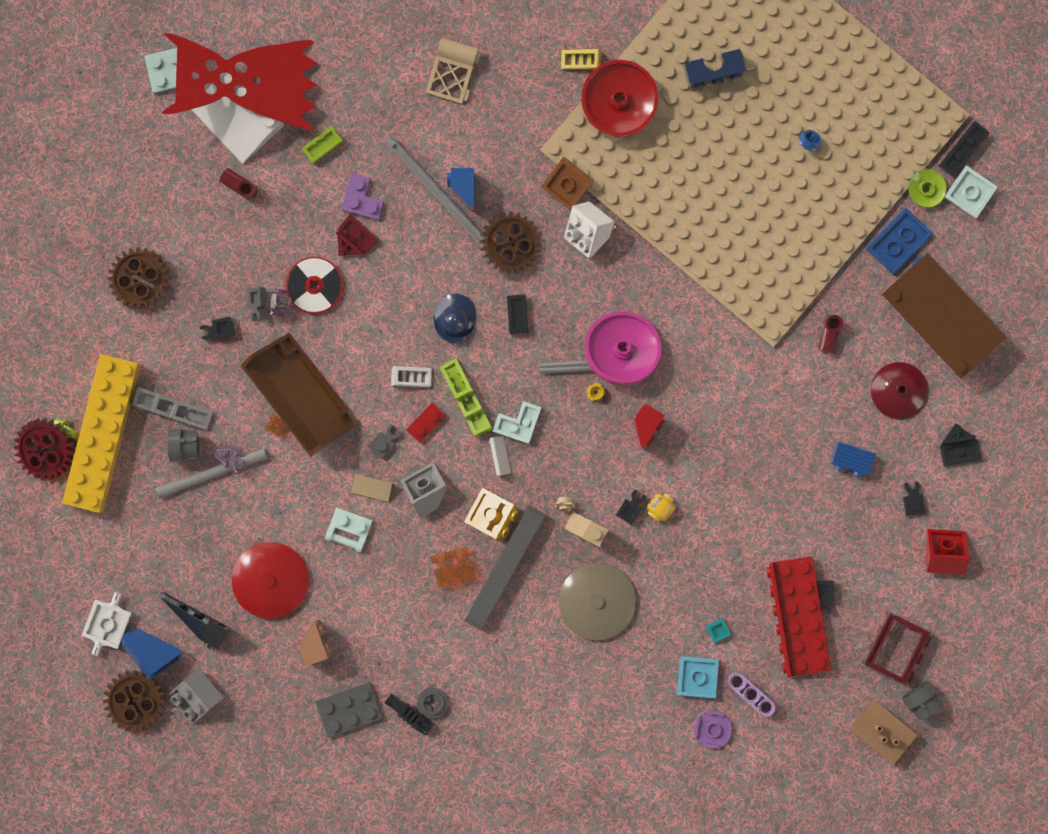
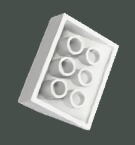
M225 72L220 75L222 83L228 84L231 82L232 76L229 73ZM212 83L206 90V93L214 94L217 91L216 85ZM238 85L235 87L234 92L237 96H244L246 88ZM223 97L214 103L192 109L242 164L284 126L283 122L249 111L237 105L228 97Z

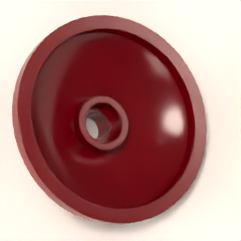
M894 362L885 365L876 373L872 380V401L876 408L887 417L893 419L912 417L924 407L927 401L928 384L926 378L917 367L909 363ZM900 386L905 389L903 394L898 391Z

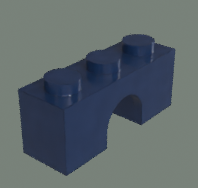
M741 49L722 53L720 56L722 67L716 71L709 70L705 66L703 58L685 62L683 68L688 87H694V90L704 88L705 84L708 83L717 85L723 83L724 79L731 78V80H737L742 78L746 68Z

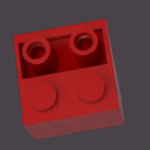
M646 403L642 405L633 420L638 445L642 449L645 446L649 447L655 438L652 436L654 431H659L665 422L663 420L664 414Z

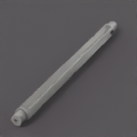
M390 135L385 140L389 148L478 243L480 240H483L484 237L480 235L482 233L481 230L403 148L399 141Z

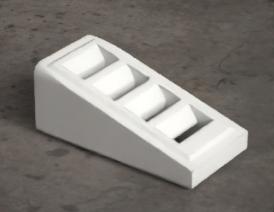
M392 367L391 386L431 387L432 368ZM398 371H402L401 382L398 381ZM406 371L409 372V382H406ZM414 372H417V382H414ZM422 372H425V383H421Z

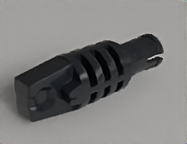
M392 693L384 702L398 713L399 718H402L403 721H406L408 725L410 724L412 728L420 733L427 735L433 727V724L422 713H418L419 711L415 710L413 706L411 707L409 703H403Z

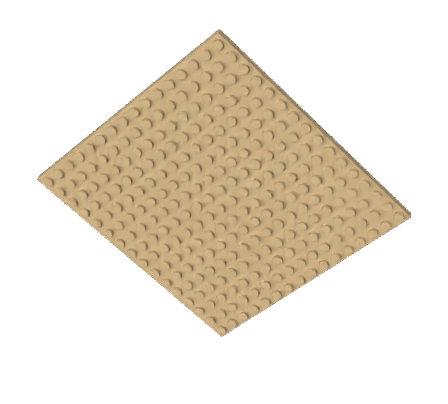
M667 0L617 59L639 64L654 79L658 90V106L651 122L642 131L628 137L608 136L596 130L588 122L580 102L540 149V152L556 165L565 156L594 179L587 189L591 195L770 346L774 347L908 189L912 176L916 172L925 169L970 114L834 0ZM741 49L746 68L742 78L737 80H731V78L724 79L723 83L717 85L708 83L705 84L704 88L694 90V87H688L683 68L685 62L703 58L705 66L709 70L716 71L722 67L720 59L722 53ZM807 130L817 132L821 137V147L816 151L805 150L799 143V135Z

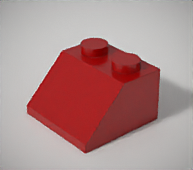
M927 529L925 556L927 573L966 574L969 562L966 531Z

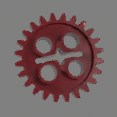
M37 418L34 422H28L27 425L21 427V431L17 432L19 437L14 439L18 443V445L13 447L18 450L15 456L21 458L17 463H23L22 470L28 468V475L34 473L35 479L40 476L42 480L58 478L61 476V473L67 472L66 468L72 465L69 461H72L74 457L70 454L75 452V450L71 449L70 446L74 442L68 441L71 435L64 434L67 429L61 430V423L54 425L53 419L48 422L47 418L42 420ZM48 435L52 437L53 442L49 440ZM31 438L34 439L35 445L32 443ZM54 445L59 446V448H52L48 451L42 450L36 453H30V451L37 450L39 448L44 449ZM53 453L56 454L58 460L54 458ZM36 457L40 459V463L37 462Z

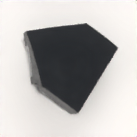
M955 423L939 447L942 465L947 466L981 460L976 436Z

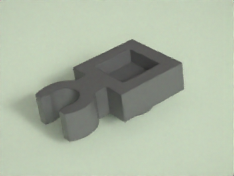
M266 287L248 289V308H252L250 314L251 321L265 320L263 307H266Z
M392 424L388 426L385 436L380 432L368 445L381 459L395 445L391 440L401 435L400 431L396 435L391 434Z

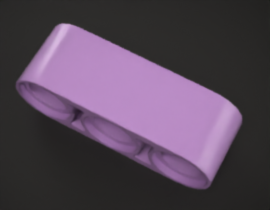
M738 672L729 675L728 685L757 712L766 717L774 713L775 704L747 678ZM739 676L742 680L741 684L737 687L733 686L732 679ZM750 689L756 691V696L753 699L746 697V693ZM764 702L770 703V710L767 712L761 711V705Z

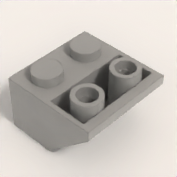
M197 669L167 695L191 725L223 699V696L200 669Z

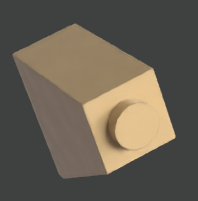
M572 512L564 528L600 547L608 532V529L575 512Z

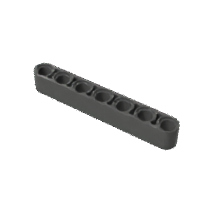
M530 505L528 506L466 616L465 622L479 630L482 629L546 514Z

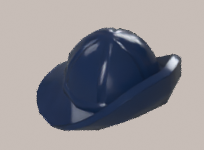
M455 293L443 296L439 300L434 311V328L442 339L450 343L460 342L468 338L473 332L477 316L471 299Z

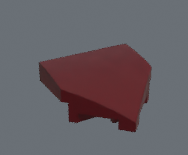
M349 214L338 227V232H336L338 256L367 254L379 238L352 214Z

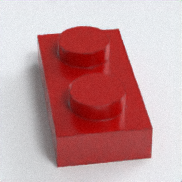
M431 403L406 431L421 443L446 415L434 403Z

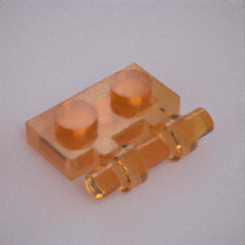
M457 547L453 551L445 553L441 551L437 555L431 556L432 564L440 562L441 565L440 568L434 569L438 588L476 578L472 561H463L462 556L470 554L468 547ZM457 558L458 563L447 566L446 560Z

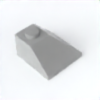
M434 462L400 480L420 518L438 509L447 489Z

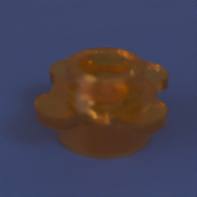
M272 414L269 423L265 425V430L267 432L271 431L275 436L279 437L282 435V430L286 425L277 415Z

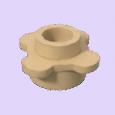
M559 497L558 502H556V508L562 512H569L575 508V503H573V499L570 497Z

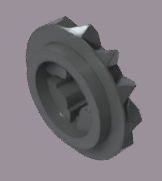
M430 687L424 689L418 696V710L427 718L440 717L447 709L448 700L446 694L439 688ZM431 694H433L435 701H441V703L435 704L434 711H432L431 705L424 704V702L430 701Z

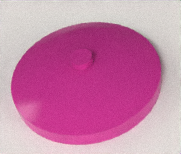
M619 311L606 314L594 322L587 333L584 352L589 367L599 378L614 385L627 386L644 381L654 372L661 357V341L656 329L645 318L631 312Z

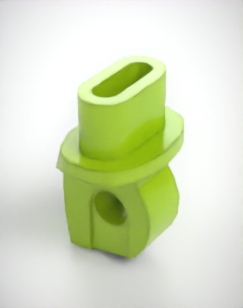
M57 417L54 425L61 423L60 429H67L64 434L71 435V438L78 441L80 433L69 428L70 422L67 419L62 420Z

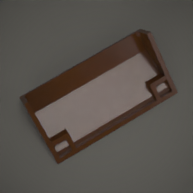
M929 253L924 255L882 294L960 379L1007 338Z
M290 333L254 352L242 363V369L310 457L323 450L359 423Z

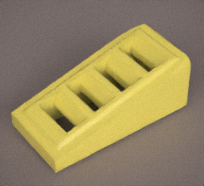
M599 49L562 50V70H594L602 64V51ZM568 55H572V65H568ZM576 55H579V65H576ZM584 55H587V65H584ZM592 55H595V64H592Z

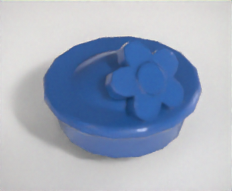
M807 130L799 135V143L805 150L816 151L821 147V137L817 132Z

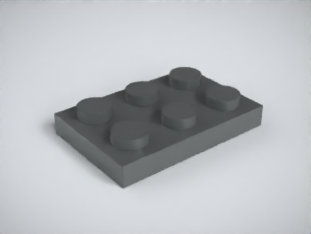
M370 682L315 701L328 738L383 718Z

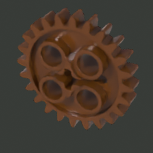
M503 212L501 213V218L495 215L494 220H488L490 226H483L486 232L480 233L484 237L483 240L479 241V243L484 244L480 251L486 252L483 258H489L488 265L494 263V270L500 267V273H503L506 269L507 274H511L513 270L517 274L520 269L522 271L526 270V265L528 267L533 265L530 260H537L534 254L540 253L536 249L537 246L541 245L540 242H536L540 235L534 234L537 228H531L532 221L526 223L527 216L520 219V213H517L514 217L513 212H509L508 216ZM511 226L516 227V229H517V234H516V235H514V234L511 233V231H510V227H511ZM495 234H497V235L500 236V238H501V242H500V243H496V242H495V240H494V235H495ZM522 234L524 235V238L498 252L496 251V248ZM520 242L526 245L525 252L520 250ZM504 251H506V252L509 253V255H510V259H509V260H505V259H504V257H503V252H504Z
M137 247L136 252L129 248L128 255L122 251L123 258L116 256L118 263H111L115 268L114 270H108L113 276L108 277L107 280L113 281L108 287L115 288L111 294L119 295L116 299L117 301L124 299V306L130 302L131 309L137 304V308L141 310L142 304L148 309L150 302L156 305V298L161 301L163 300L160 294H167L164 287H170V285L165 283V281L171 279V277L165 275L170 270L163 268L167 263L165 261L159 262L162 258L160 255L155 257V251H151L148 254L147 248L141 252V249ZM134 261H139L140 263L137 270H132L131 264ZM127 269L138 276L141 275L143 279L154 284V287H150L141 281L137 282V279L126 274L124 270ZM155 270L157 275L154 279L150 280L148 272ZM129 277L130 285L123 287L122 280ZM145 286L147 294L140 296L138 291L141 287Z
M137 669L133 670L132 675L129 670L125 671V677L121 673L118 674L119 680L113 678L112 682L114 685H107L110 692H104V695L108 696V699L103 700L104 703H108L104 710H110L107 718L113 716L114 719L111 723L119 722L118 729L124 725L125 732L130 727H132L133 733L137 731V727H139L141 732L144 731V725L148 729L151 728L150 722L156 724L158 721L155 717L161 718L163 716L159 710L166 709L161 705V703L167 701L161 698L166 692H160L159 689L163 685H156L158 678L149 680L142 671L138 675ZM135 683L142 685L143 690L141 693L134 690ZM126 686L129 687L131 694L126 690ZM119 692L125 694V702L118 700L117 695ZM133 698H138L137 705L131 704ZM145 699H148L152 702L151 709H146L144 707L143 703ZM139 708L144 713V716H141ZM128 709L135 711L134 719L128 718Z

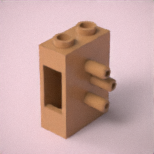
M873 699L849 728L850 731L892 765L898 764L905 755L903 754L907 748L910 749L917 741L915 739L917 736L915 732Z

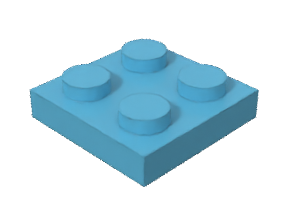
M680 656L677 695L716 698L719 659Z

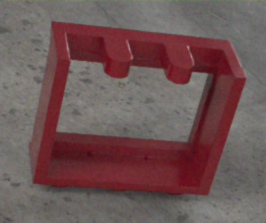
M886 611L885 621L883 625L879 626L877 630L878 635L874 643L870 644L868 656L862 663L906 684L914 676L915 672L913 669L915 665H918L922 660L923 654L921 652L924 647L929 645L931 632ZM895 620L922 633L901 677L874 664Z

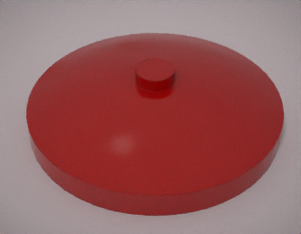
M611 60L596 67L587 77L581 95L582 109L588 122L599 132L612 137H628L642 131L653 119L658 106L657 86L649 72L639 64L628 60Z
M263 542L250 547L238 558L233 568L232 589L235 598L247 612L256 617L275 619L288 615L302 603L308 590L309 575L305 562L294 549L282 543Z

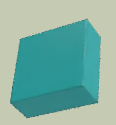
M723 618L705 626L714 644L731 635Z

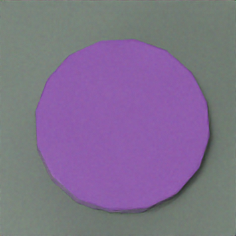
M709 710L702 713L696 719L694 734L702 746L709 749H718L730 740L732 724L724 713L717 710Z

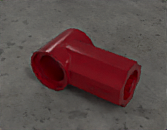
M227 167L220 176L219 182L243 198L251 200L256 197L258 193L257 187ZM250 185L252 187L251 192L244 194V188Z
M829 315L823 321L824 326L818 349L835 353L843 321L838 315ZM831 318H835L838 322L837 327L834 329L829 327V320Z

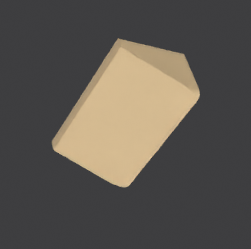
M355 474L351 493L389 502L393 483Z

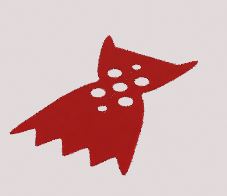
M164 33L177 46L175 103L162 111V114H175L214 103L223 97H228L237 105L258 115L299 128L314 130L301 117L302 114L317 107L301 95L317 86L316 83L302 74L303 71L317 65V62L302 53L304 49L314 43L312 40H300L258 47L239 53L226 60L216 52L178 35ZM208 60L216 61V70L209 71L205 67V63ZM236 63H245L247 70L244 73H238L235 70ZM193 72L198 73L197 79L191 77ZM226 72L232 76L230 83L225 84L220 81L222 73ZM258 77L260 83L255 84L253 78ZM206 84H215L217 91L214 94L206 93ZM236 86H244L246 94L244 96H237L234 92Z

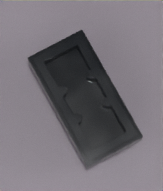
M526 294L508 295L509 334L528 333Z

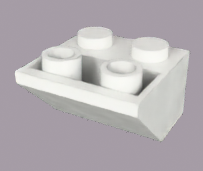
M590 201L572 206L564 238L590 258L610 238L614 221Z

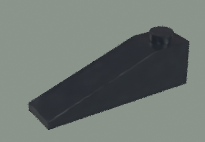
M165 592L160 593L159 597L201 641L205 642V647L211 650L215 648L220 649L231 629L230 627Z

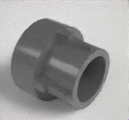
M182 429L168 431L167 447L169 461L183 462L199 457L200 442L197 431Z
M929 680L917 685L914 690H910L902 697L911 713L915 714L918 720H924L932 716L943 705L938 698V693Z

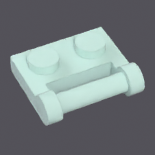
M336 507L324 540L329 542L332 540L354 548L356 552L361 553L373 520ZM335 528L360 536L358 542L335 534L334 530Z

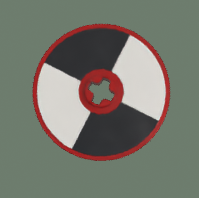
M307 257L298 261L290 269L286 278V292L291 303L299 310L309 314H320L333 308L339 301L343 292V279L338 268L329 260L322 257ZM312 280L314 282L319 281L317 285L319 288L317 290L309 288L311 287L310 282Z

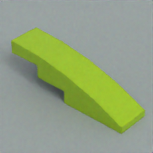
M457 359L440 366L475 438L492 430Z

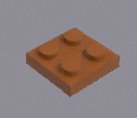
M564 156L541 188L571 211L572 206L578 203L594 179Z

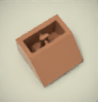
M319 620L311 623L299 648L305 666L331 657L330 653L333 652L330 642H326L324 638L326 634L324 624L319 623Z

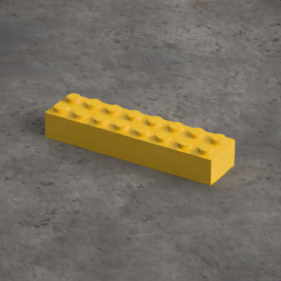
M100 354L62 504L98 513L104 512L141 364Z

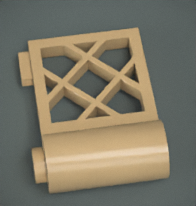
M441 38L426 93L461 104L463 100L467 101L470 93L467 87L473 66L479 63L481 53L478 52L479 48ZM439 61L447 63L450 71L440 75L437 69ZM460 67L468 69L466 77L459 81L454 71ZM452 72L457 82L447 87L442 77ZM440 79L445 89L440 92L432 91L433 82ZM459 85L462 91L460 99L452 97L448 89Z

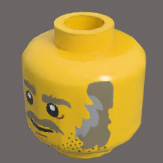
M666 493L663 496L656 494L647 505L649 510L647 513L658 522L667 521L675 511V506L672 503L674 499Z

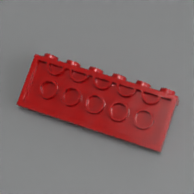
M813 556L770 562L769 567H767V576L772 580L770 594L771 597L775 598L776 605H773L774 616H778L779 624H776V631L778 636L781 635L782 643H779L780 654H784L785 662H782L784 674L787 673V677L790 678L798 675L831 671Z

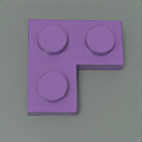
M351 173L341 210L379 220L383 201L366 197L370 182L369 177Z

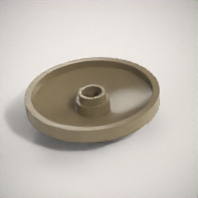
M602 563L587 564L573 571L563 583L559 595L560 612L567 626L577 635L590 640H605L621 633L632 620L636 607L635 592L629 579L617 568Z

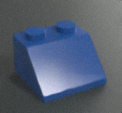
M451 168V173H447L448 187H451L452 193L470 211H475L474 168Z

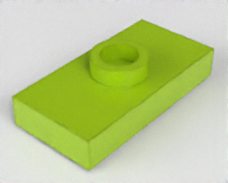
M331 126L301 149L312 164H315L344 141Z

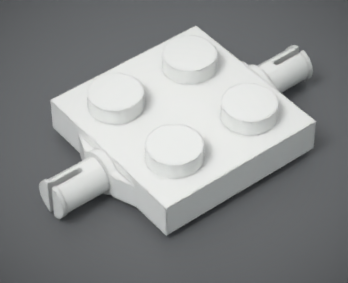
M114 592L112 601L108 603L95 599L81 635L95 643L91 653L95 656H99L102 646L119 649L132 612L118 606L122 594Z

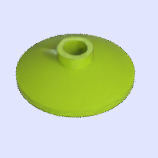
M933 169L920 170L910 179L908 185L909 195L917 205L933 207L943 200L946 194V182L943 176ZM924 185L928 186V192L923 191Z

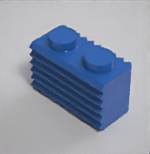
M837 442L830 464L834 465L833 469L842 472H845V469L853 471L852 475L863 478L864 475L868 476L870 474L876 453Z

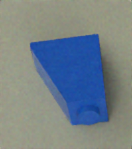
M140 629L127 632L122 639L123 649L149 680H152L181 659L182 652L180 649Z

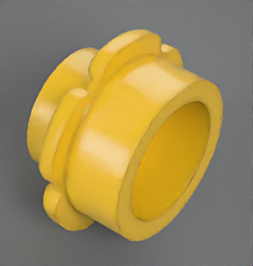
M593 383V385H589L587 388V397L591 401H601L603 395H605V388L599 383Z

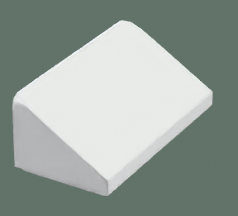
M504 436L490 438L496 474L498 476L510 474L511 470Z

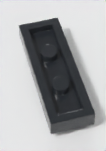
M974 121L938 167L952 178L955 177L990 132Z

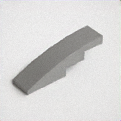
M140 387L136 388L131 403L133 406L205 430L208 428L213 413L212 411Z

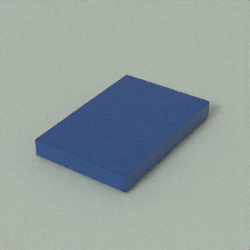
M905 207L871 242L866 250L894 275L933 233Z

